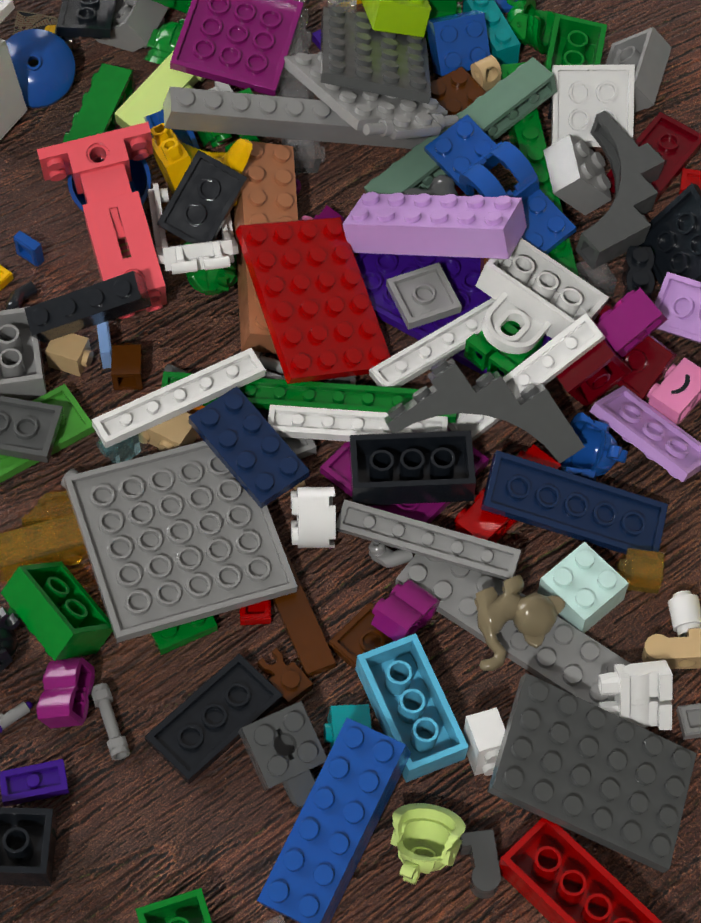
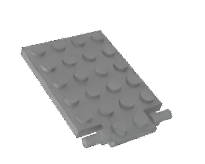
M321 51L318 54L297 53L293 56H284V68L356 131L363 130L366 136L379 134L382 137L389 136L392 140L439 135L444 127H450L459 121L457 115H447L448 111L434 98H430V102L427 104L321 83Z

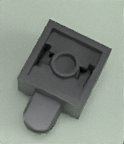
M302 701L242 727L238 733L264 791L282 783L291 803L296 807L303 808L316 781L311 769L324 764L327 757Z

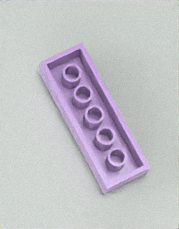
M376 192L363 193L343 222L346 241L350 243L353 253L509 259L527 228L522 198L506 195L483 197L482 195L456 196L454 194L440 196L426 193L404 195L402 193L378 194Z

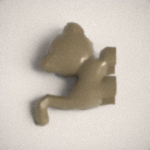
M521 575L505 580L503 582L504 586L501 587L503 593L500 595L497 594L494 587H489L476 593L474 602L478 611V628L482 632L486 644L494 652V657L481 660L479 664L480 669L483 671H494L504 665L507 651L498 640L497 634L509 620H513L514 626L523 634L525 641L530 646L538 648L542 645L545 635L550 632L557 621V615L564 609L565 601L559 596H545L537 592L521 597L520 594L524 586Z

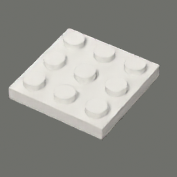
M635 64L552 65L557 92L552 95L551 145L571 134L579 141H584L588 147H601L590 132L596 114L606 111L629 137L633 138Z

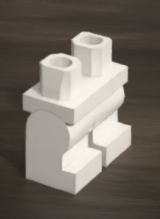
M666 660L633 663L627 666L624 664H614V672L598 675V687L601 696L614 695V701L599 702L598 707L642 728L658 726L659 730H672L671 700L673 674Z

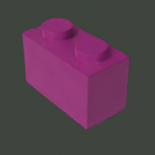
M641 288L637 291L632 290L628 292L616 309H610L600 316L599 323L597 324L606 337L607 342L621 357H624L668 320Z

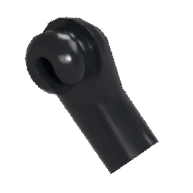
M30 281L12 291L5 305L6 310L22 308L21 303L38 294L35 285Z

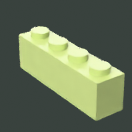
M172 52L115 112L116 123L122 128L145 123L144 117L163 110V103L170 87L194 89L193 86L199 80L202 82L206 78L170 69Z

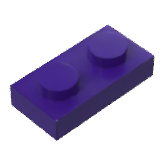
M59 759L0 771V788L4 807L69 794L64 760Z

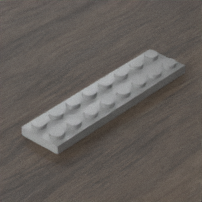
M415 554L414 559H411L397 576L395 584L400 583L403 585L406 581L412 580L440 600L436 610L438 613L486 643L482 632L478 628V611L474 602L476 593L486 588L494 587L497 594L500 595L503 593L501 587L504 586V581L497 577ZM558 616L557 621L550 632L545 635L542 645L538 648L530 646L525 641L523 634L514 626L513 620H509L497 634L498 640L507 651V658L539 679L595 706H598L599 702L614 701V695L601 696L598 687V675L614 672V664H624L625 666L631 664Z

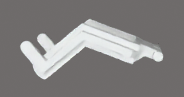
M152 183L153 188L148 189L150 213L159 264H164L165 271L172 270V275L197 272L203 269L213 270L230 267V263L234 262V255L239 254L238 244L233 233L231 213H229L221 227L222 240L168 247L165 229L157 225L162 215L161 203L169 202L168 189H159L158 183Z

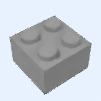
M569 134L543 150L555 196L585 216L612 200L609 190L611 183L604 170L605 160L599 152L591 150L584 141H579Z

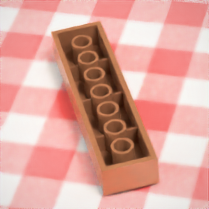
M250 141L253 144L252 151L242 172V175L246 176L249 180L238 197L237 205L234 206L235 231L239 225L298 221L293 146ZM235 232V240L239 250V254H236L241 351L252 348L254 351L277 354Z

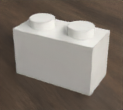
M497 707L468 715L465 718L463 735L469 746L467 757L474 776L483 773L485 776H490L493 773L505 733V727Z

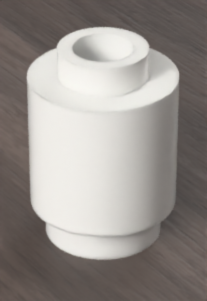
M690 591L674 593L673 598L668 601L673 630L678 634V637H686L688 629L701 628L698 595L691 594Z

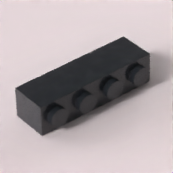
M131 271L24 309L31 336L45 343L152 305L144 278L135 271Z

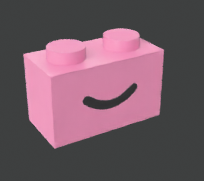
M685 357L678 365L672 364L665 373L662 383H655L647 394L649 398L648 404L678 426L701 401V368Z

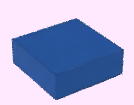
M18 231L13 236L17 254L34 266L39 267L44 262L41 244L22 231Z

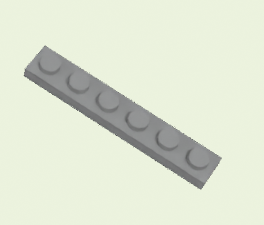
M345 499L336 523V531L504 580L515 576L521 556L520 549Z

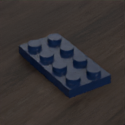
M237 386L189 416V424L260 508L274 501L310 476V470Z

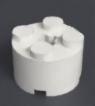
M297 487V491H291L292 515H296V520H291L292 545H297L298 548H335L336 505H333V497H335L334 487Z

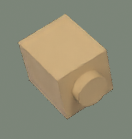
M74 333L51 340L45 350L48 367L81 377L85 367L90 366L93 359L89 338Z

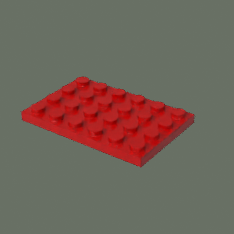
M341 217L239 225L235 232L287 384L369 374V369L391 357L350 243L346 241Z

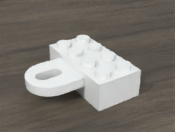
M520 238L509 259L490 258L475 285L496 300L488 308L482 320L483 334L492 346L508 354H524L529 352L545 334L553 339L585 313L594 321L609 299L607 295L523 238ZM507 321H514L521 327L513 336L506 335L501 331V327Z

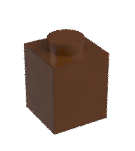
M124 343L122 345H112L111 377L114 390H143L144 360L141 344Z

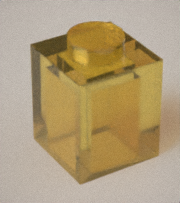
M628 548L625 559L619 558L617 572L629 583L627 590L658 594L663 580L665 553Z

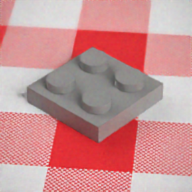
M439 262L386 279V287L408 330L461 313L462 305Z

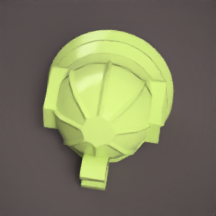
M426 803L403 805L393 812L392 824L394 830L390 844L397 846L398 857L403 863L399 872L401 876H404L403 881L416 885L420 873L429 874L432 871L441 870L446 865L453 866L462 844L461 835L466 828L463 819L459 815L444 807Z

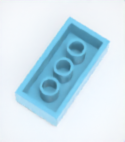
M416 633L357 655L355 670L384 735L406 744L411 751V755L402 772L406 783L466 758L469 746Z

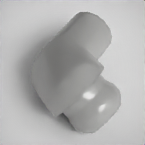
M373 541L368 546L371 559L386 568H393L414 559L411 552L400 549L393 551L385 545Z

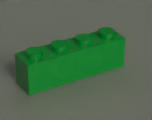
M102 63L98 73L95 72L93 74L91 88L89 92L84 93L82 107L79 112L74 114L72 128L70 132L65 133L63 143L116 130L118 124L115 120V112L132 95L135 88L133 70Z

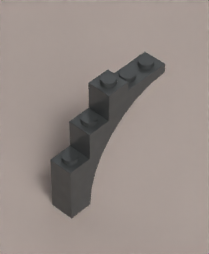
M606 111L596 114L590 133L602 147L611 165L615 185L614 202L597 223L581 233L576 247L577 253L593 270L624 254L630 246H639L644 243L651 224L643 214L652 210L658 194L651 183L659 178L665 163L661 155L648 143L639 147L634 139L629 137Z
M453 358L449 361L443 359L432 366V372L428 374V377L433 386L430 388L427 386L420 388L412 395V400L405 405L399 403L393 406L387 412L388 416L384 418L391 432L397 433L416 422L440 415L465 413L490 416L507 421L527 431L541 442L559 463H562L585 447L542 383L537 386L532 384L526 387L520 393L521 397L518 399L515 398L498 371L494 373L487 372L481 375L476 380L477 384L471 387Z

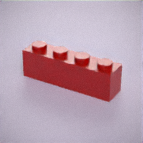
M534 444L526 452L522 450L517 455V457L561 470L562 465ZM485 489L478 493L474 504L468 510L464 508L458 513L454 520L456 523L455 531L497 543L516 524L517 520L482 510L481 505Z

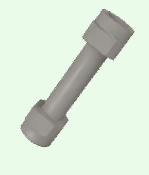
M107 683L97 684L93 686L91 695L95 707H99L109 738L107 741L109 753L112 760L124 759L130 755V750L126 737L121 736L111 705L113 697Z

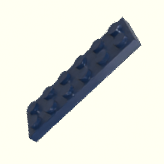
M497 450L493 455L481 509L654 563L658 559L668 504Z

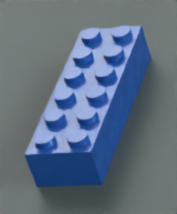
M346 718L257 899L259 903L297 923L331 922L411 755V751L406 744Z

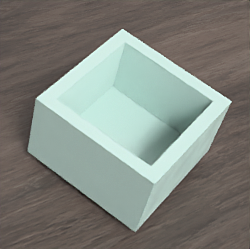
M583 542L540 578L537 593L562 598L565 601V607L558 615L564 621L585 633L624 600L629 583L587 543Z

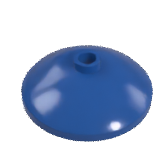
M28 29L20 31L6 40L26 107H48L65 97L73 85L76 66L72 51L63 39L47 30ZM33 59L38 61V65L35 67L29 65V62Z

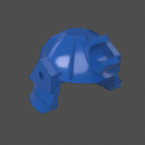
M582 412L574 416L570 425L585 447L560 463L562 471L596 481L598 476L604 475L616 462H626L628 451L622 450V447L618 446L616 440L609 433L610 427L608 424L596 420L593 421L590 416L588 417Z

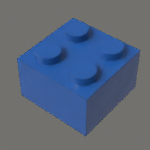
M473 10L428 19L427 34L433 73L445 76L460 67L469 71L471 70V64L490 55L484 12Z

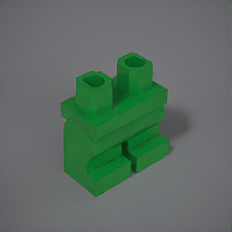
M507 321L501 327V331L509 336L515 335L521 329L520 325L514 321ZM481 330L478 335L474 333L466 339L464 357L482 371L487 368V372L494 373L498 371L497 369H500L504 372V376H506L538 351L543 343V338L527 353L508 354L492 346ZM476 352L482 355V359L477 357Z

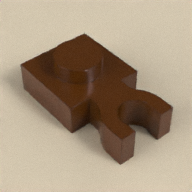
M275 648L272 651V657L277 662L269 665L262 658L258 661V667L263 673L272 676L268 681L283 694V702L289 707L313 689V683L294 661L286 666L282 653Z

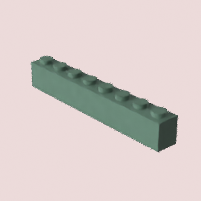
M532 57L527 62L519 65L509 76L500 80L492 89L483 96H479L470 106L456 115L460 120L468 114L494 141L557 92L554 74ZM444 127V129L441 130L439 135H441L450 127ZM439 135L429 136L422 143L414 146L401 159L392 163L379 176L370 180L364 186L365 193H403L414 187L427 190L435 177L447 175L424 149L426 145Z

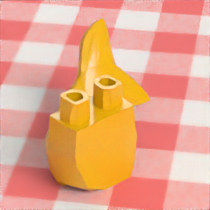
M161 123L150 129L153 136V155L169 188L174 194L194 156L200 149L183 143L172 129L164 128V123ZM240 138L235 141L227 152L200 151L242 174L251 154L253 144L247 139Z

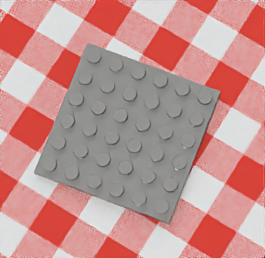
M204 441L64 477L66 490L116 643L297 592L296 581L267 505L263 508L257 505Z

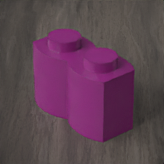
M412 580L406 581L403 585L398 583L386 600L381 598L374 606L372 614L375 616L371 625L392 640L397 641L415 634L423 628L434 616L440 600Z
M82 657L50 661L43 675L44 691L36 706L38 720L50 729L83 725L88 714V696L94 684V666Z

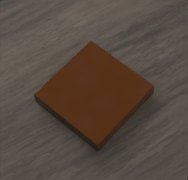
M369 602L328 642L329 648L354 670L357 655L394 642L390 637L371 625L375 616L372 614L375 606L372 602Z

